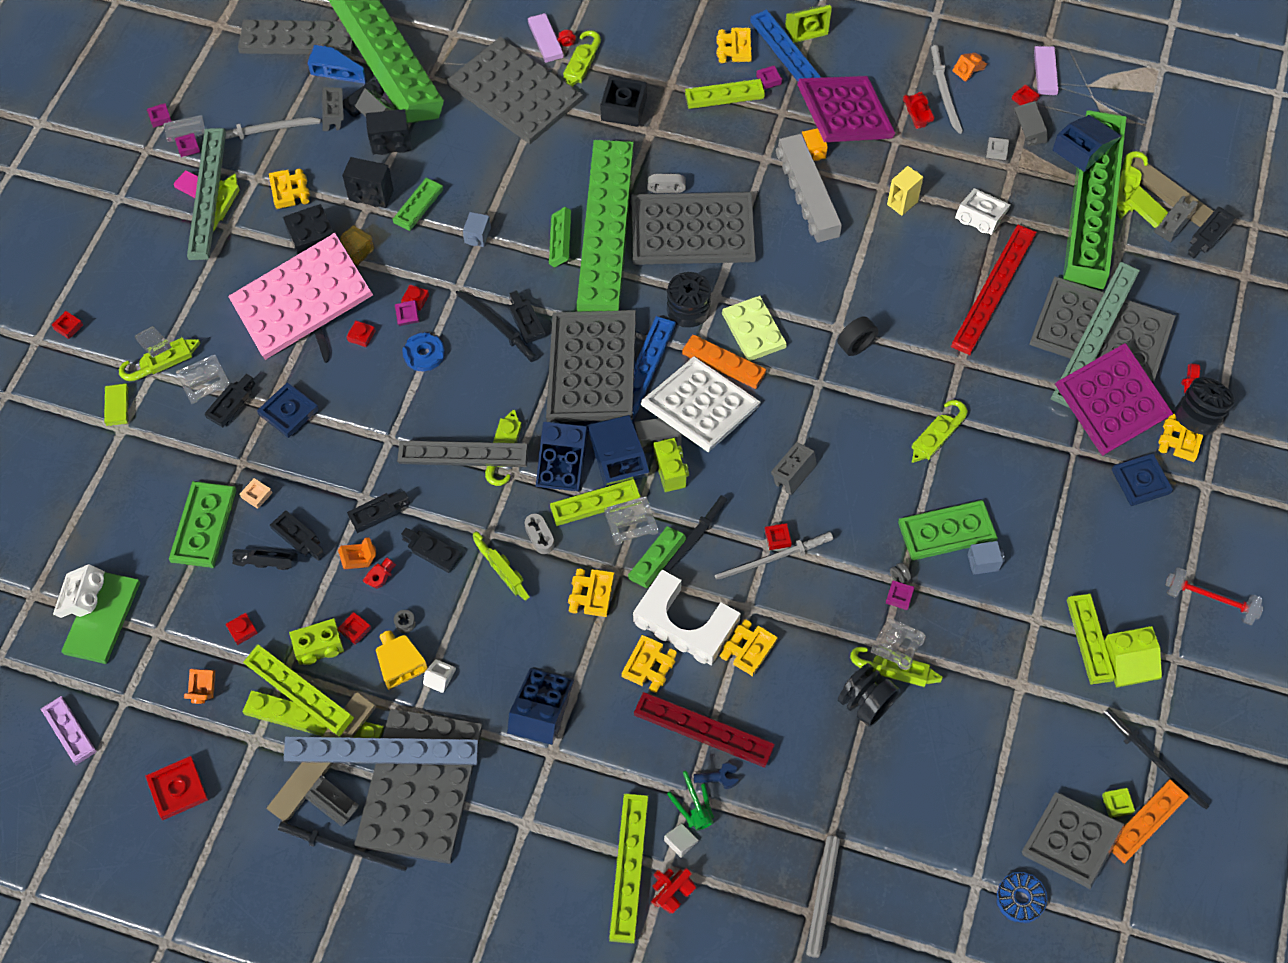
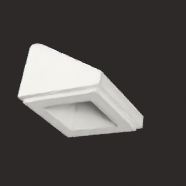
M435 659L425 671L423 684L439 692H444L456 668Z
M682 823L664 836V841L681 858L699 841Z

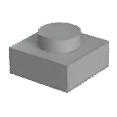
M989 137L986 158L1006 160L1009 140Z

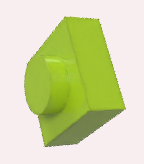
M1128 788L1103 793L1102 797L1109 818L1130 815L1135 812Z

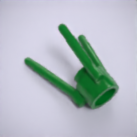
M683 771L688 789L696 808L691 810L692 815L688 814L670 791L667 792V795L685 817L690 828L695 826L696 831L703 830L714 823L712 820L714 815L711 811L706 785L704 783L701 785L704 807L699 802L688 772Z

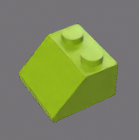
M820 5L787 13L785 28L792 42L796 43L828 35L831 6Z
M1152 626L1107 635L1104 642L1115 676L1114 683L1116 688L1162 678L1160 646Z

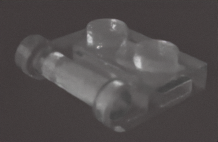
M216 355L176 371L191 404L196 403L197 399L222 388L226 389L230 384ZM218 377L220 378L219 381L213 384H210L195 392L192 391V389L195 387H198Z
M646 496L604 508L615 546L622 544L623 541L647 534H658V528ZM644 521L648 523L646 526L619 533L618 530L619 528Z
M888 618L872 646L871 653L897 663L903 670H908L913 663L912 658L918 647L924 643L926 636L919 630ZM905 638H908L911 642L903 654L898 650Z

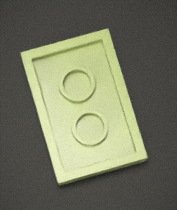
M760 296L722 309V315L748 361L786 348V342Z

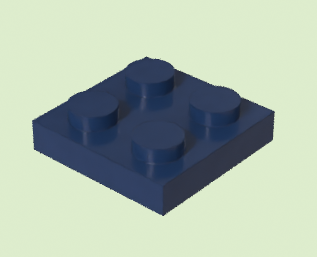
M287 382L257 410V413L289 438L319 408L318 405Z
M1154 454L1120 463L1112 468V472L1130 506L1169 495L1173 491Z

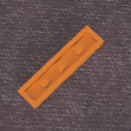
M693 334L682 349L683 355L689 358L696 357L710 368L754 389H757L766 375L765 368Z
M1169 780L1124 826L1111 852L1125 864L1189 796L1174 782Z

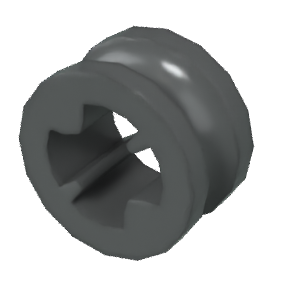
M898 563L896 568H890V574L894 581L904 584L905 581L911 580V574L903 563Z
M401 610L394 616V624L399 632L408 633L414 629L416 624L414 615L409 610ZM402 618H405V620L408 618L409 624L405 625L403 623V625H401L400 620Z

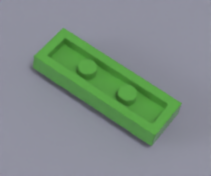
M567 207L551 215L549 265L557 267L569 259L571 210Z
M667 526L628 574L629 579L648 588L685 542V534Z

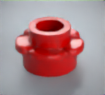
M564 30L559 33L558 42L564 47H569L576 41V36L572 30Z

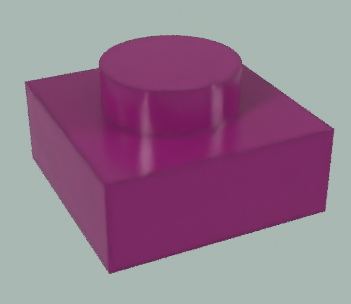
M775 66L757 70L756 76L758 79H761L763 89L781 85L782 79Z
M166 103L147 108L153 128L172 122Z
M194 133L175 138L181 157L200 152Z
M415 300L395 304L399 326L420 322L417 302Z
M892 580L885 604L908 610L914 587Z

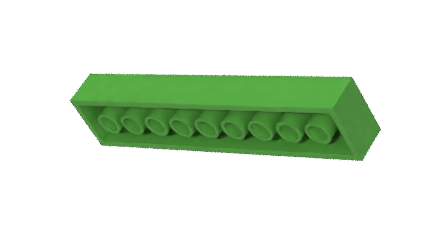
M328 0L395 109L406 110L408 123L439 119L444 100L380 0Z
M1087 110L1085 116L1091 115L1121 135V138L1085 172L1078 167L1076 168L1063 279L1087 287L1104 289L1110 273L1126 116Z
M594 140L577 312L620 311L633 168V142Z

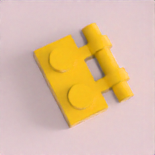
M731 28V34H726L723 29L718 31L716 43L718 44L717 57L720 63H725L727 56H732V62H751L750 28ZM731 43V47H726V44Z
M302 169L295 170V175H290L288 170L269 173L276 209L296 205V198H300L302 204L309 203L310 192L306 187L307 178ZM292 185H298V188L292 189Z
M1173 414L1164 422V433L1159 438L1158 443L1160 446L1158 450L1161 453H1166L1168 447L1175 448L1174 456L1195 462L1203 435L1186 429L1179 421H1176L1177 418ZM1174 431L1180 432L1178 438L1172 437Z
M577 569L576 575L572 578L573 590L568 599L570 604L568 611L577 613L578 606L585 605L584 614L607 617L614 572L592 569L591 576L584 577L585 570ZM583 587H588L587 596L581 595Z
M745 619L741 625L736 627L734 630L735 634L731 640L726 641L724 644V650L720 657L727 661L731 655H735L736 658L733 661V665L753 676L777 642L778 637L760 626H757L755 631L751 632L749 628L752 624ZM742 639H746L747 642L743 648L737 646Z
M642 635L622 671V677L643 686L646 679L652 681L649 690L657 693L660 686H663L666 681L665 676L668 670L672 669L675 664L674 659L677 652L669 649L666 655L660 653L663 644ZM655 661L661 664L658 672L651 670Z

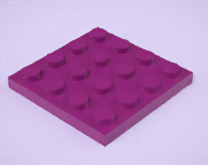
M867 76L799 79L797 85L824 142L892 139L894 137L893 127Z
M1126 343L1055 383V386L1102 456L1173 415Z

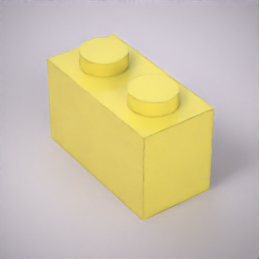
M909 166L902 170L892 179L887 205L903 216L918 203L923 176Z

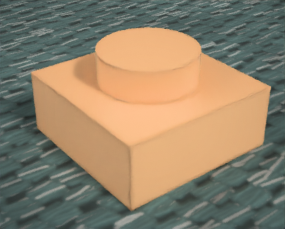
M254 478L240 493V496L259 509L272 494V491Z

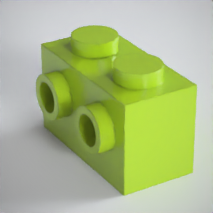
M675 438L654 442V459L664 492L686 488V477L689 476L687 464H683L681 460L683 458L681 445L677 446Z
M334 618L289 632L295 657L299 665H310L318 659L332 658L344 652Z

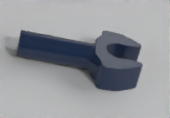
M724 763L718 772L693 774L694 783L719 782L723 785L724 789H731L738 784V779H727L725 775L727 773H736L737 767Z

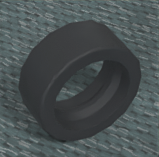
M862 316L853 320L842 330L837 343L848 356H854L863 352L873 343L879 330L868 317Z

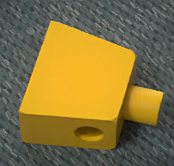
M390 630L380 635L383 645L375 650L388 690L425 673L428 669L426 662L406 635L395 638Z

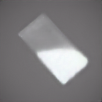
M202 115L163 123L168 142L175 141V138L194 133L195 136L204 135L205 132Z
M153 326L135 336L137 342L152 358L171 348L170 343Z

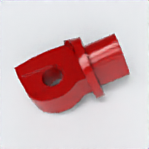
M1191 363L1187 366V379L1181 381V384L1184 385V393L1190 387L1191 382L1199 378V364Z
M386 557L381 564H376L367 573L363 582L375 589L381 588L386 583L387 577L393 575L391 571L397 564Z

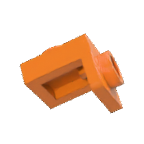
M977 53L961 54L953 68V72L964 81H968L973 72L984 70L987 63Z
M370 537L364 538L362 544L341 545L338 549L343 569L369 567L376 556V548L372 545Z
M190 669L188 693H184V698L191 699V703L204 704L206 700L212 699L214 697L215 670Z

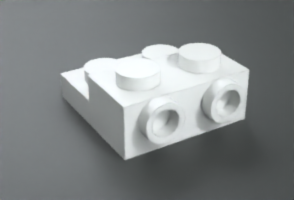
M974 188L960 204L955 218L959 219L962 224L972 225L980 232L992 235L999 226L1001 219L1008 212L1010 204Z
M88 564L67 573L53 615L62 618L69 614L81 617L91 613L96 607L97 593L103 586L105 571Z

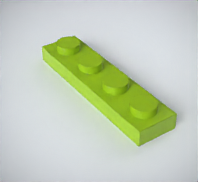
M761 79L689 88L685 89L688 109L764 99V90Z
M632 479L550 503V509L556 526L641 502V497L635 481Z
M1091 594L1068 597L1067 604L1090 685L1113 682L1115 676Z

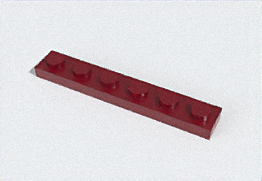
M645 692L642 693L634 711V716L764 768H766L774 748V744Z

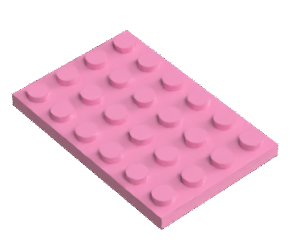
M334 233L228 297L261 355L266 360L373 296Z

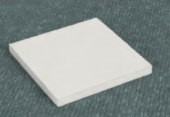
M693 357L642 399L641 405L709 452L760 406V401L696 357Z

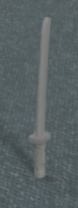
M934 45L931 47L934 61L933 75L937 77L951 125L961 134L963 130L956 115L944 75L945 65L941 63L939 47Z
M308 117L244 128L237 124V129L226 131L225 139L239 136L241 140L244 139L243 135L281 128L320 124L321 120Z
M827 532L803 543L801 540H798L795 547L716 574L715 579L726 578L796 552L804 556L806 550L833 540L831 532Z

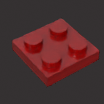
M191 756L145 776L162 821L208 801Z

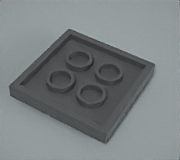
M1055 792L1022 850V855L1091 889L1124 829V824Z

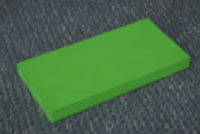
M192 481L169 556L171 563L214 568L236 494L235 486Z
M983 500L904 517L898 520L912 561L970 548L974 544L995 542L998 539Z
M104 572V582L102 588L97 593L95 609L84 616H76L61 652L64 655L107 664L140 585L138 579Z

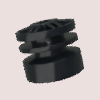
M683 272L674 276L668 283L667 313L669 318L676 322L677 325L687 328L696 327L704 323L709 317L711 287L708 280L695 272Z
M1206 377L1196 378L1191 382L1185 395L1177 404L1174 411L1175 416L1186 429L1196 434L1211 435L1217 430L1223 417L1227 415L1228 410L1233 406V394L1222 383Z
M870 663L863 665L848 679L838 697V702L842 705L848 703L847 709L849 711L854 710L860 705L857 718L868 727L874 725L887 712L900 693V688L889 679L877 684L881 677V672H873L874 667Z

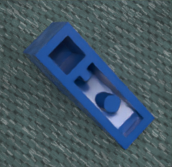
M314 45L308 59L311 75L366 84V76L362 66L334 48Z

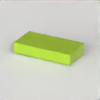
M1140 186L1136 187L1126 200L1154 228L1163 221L1168 213Z
M127 384L105 386L104 423L106 426L128 424Z

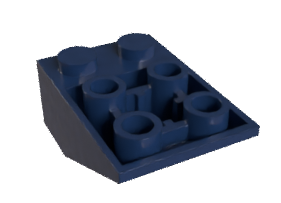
M1087 115L1069 123L1057 134L1052 151L1085 172L1121 138V135L1091 115Z
M630 415L587 425L604 488L648 476L649 469L644 451Z
M543 422L535 487L579 492L587 449L588 427Z
M530 668L509 712L507 733L553 745L563 719L574 679Z

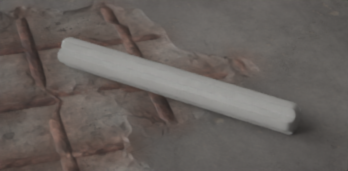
M828 836L826 839L806 952L808 956L818 958L821 952L840 839L835 836Z

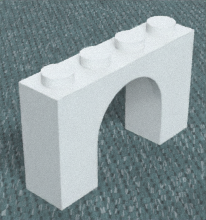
M661 570L634 610L633 621L640 629L650 630L658 639L662 641L667 640L674 644L675 648L679 651H687L694 655V658L700 663H708L712 666L722 651L724 644L729 640L740 623L741 613L720 603L709 621L701 628L684 630L676 627L669 620L667 611L681 591V580Z

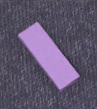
M546 14L528 18V24L545 63L563 58V52Z
M1035 46L1037 93L1041 95H1057L1058 82L1054 47Z
M62 696L41 708V711L75 765H78L97 752Z

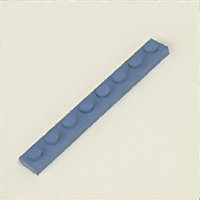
M285 737L283 761L304 763L477 765L478 740Z

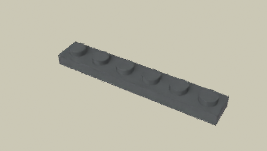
M400 441L397 462L399 464L527 467L529 446L525 443Z

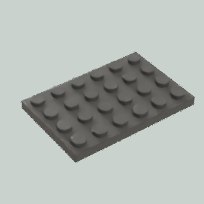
M501 37L447 79L448 86L528 144L533 143L583 100V94Z
M751 192L632 195L633 265L755 262Z
M1054 276L1029 345L1071 359L1104 292ZM1125 299L1095 360L1126 343L1151 382L1154 383L1175 315Z
M636 310L553 313L546 411L547 422L606 421L630 415L631 420H633Z
M390 709L383 738L478 740L479 745L483 726L479 723ZM376 764L355 846L357 848L451 864L474 765Z

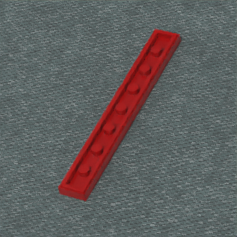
M1017 224L951 344L952 348L971 355L1036 235L1035 231Z

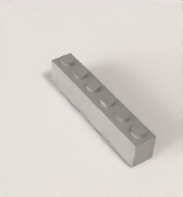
M802 134L779 139L776 154L778 159H781L783 162L784 173L789 176L790 188L795 190L796 202L798 205L801 204L804 220H807L809 223L808 227L811 236L814 235L817 243L840 237L841 222Z

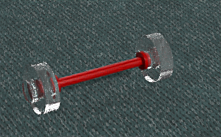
M1177 567L1173 574L1169 573L1165 586H1168L1167 595L1176 598L1180 590L1185 591V589L1240 608V612L1243 613L1241 622L1252 625L1255 619L1259 620L1261 617L1263 606H1261L1262 598L1252 594L1248 602L1240 603L1188 584V580H1185L1187 570Z

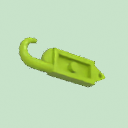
M585 31L580 35V39H583L585 36H592L594 40L591 45L582 44L577 46L563 73L566 83L571 87L577 83H582L595 58V53L601 43V37L595 31Z
M1138 151L1130 152L1124 158L1116 208L1120 219L1130 211L1133 212L1134 208L1126 200L1133 190L1140 185L1141 172L1131 166L1133 158H1141L1144 161V165H1148L1147 157Z
M236 174L219 182L213 232L220 220H223L240 191L237 185Z
M183 337L144 354L140 359V370L131 374L126 373L125 368L130 364V361L123 362L119 367V375L126 381H136L152 373L154 375L191 358V354L200 345V341L184 340Z
M950 400L944 404V407L950 405L957 406L960 412L955 418L940 415L912 444V463L924 459L930 460L950 438L967 416L965 404L958 400Z
M512 410L505 418H500L493 443H517L522 425L518 421L515 410ZM502 466L486 467L485 477L491 485L501 486L509 481L510 474H507L501 480H497L493 476L495 467Z
M477 531L473 532V540L476 546L516 596L519 595L523 600L530 598L522 586V576L517 570L513 571L509 567L510 562L504 554L500 555L496 550L489 548L482 540V535Z
M857 647L850 654L852 662L859 668L870 663L874 667L873 672L879 671L881 676L925 687L926 684L939 683L943 678L929 668V664L887 653L877 655L873 662L859 658L857 654L867 652L868 648Z

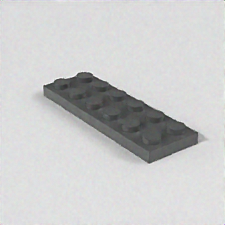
M243 20L238 50L239 53L311 54L314 45L334 48L343 55H352L354 41L341 21Z

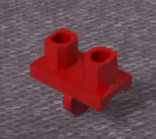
M922 91L914 95L903 96V101L916 129L926 127L928 122L934 121V116L928 105V99L923 95Z
M670 868L664 874L659 870L654 873V877L658 881L652 887L658 891L664 886L651 900L655 907H662L668 913H674L681 904L673 896L677 889L685 897L689 896L696 889V885L689 877L692 873L687 868L684 870L680 869L671 880L669 878L674 872Z

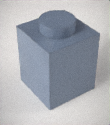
M469 213L463 229L465 243L471 246H485L491 229L488 215Z
M997 541L971 545L967 554L973 575L999 571L1002 562L1005 561L1004 552L1002 549H999Z

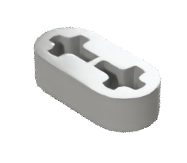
M653 174L648 178V190L653 193H681L686 188V179L680 174Z
M539 514L527 516L524 523L525 529L534 548L541 554L550 553L554 549V538L545 520ZM532 522L538 524L539 531H536L535 527L531 526ZM540 537H543L544 541L548 542L547 546L541 544Z

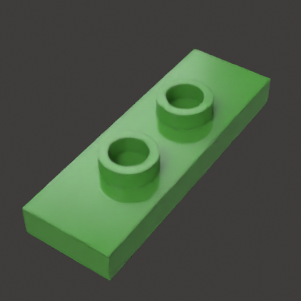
M425 178L394 216L393 223L411 231L443 191V185Z

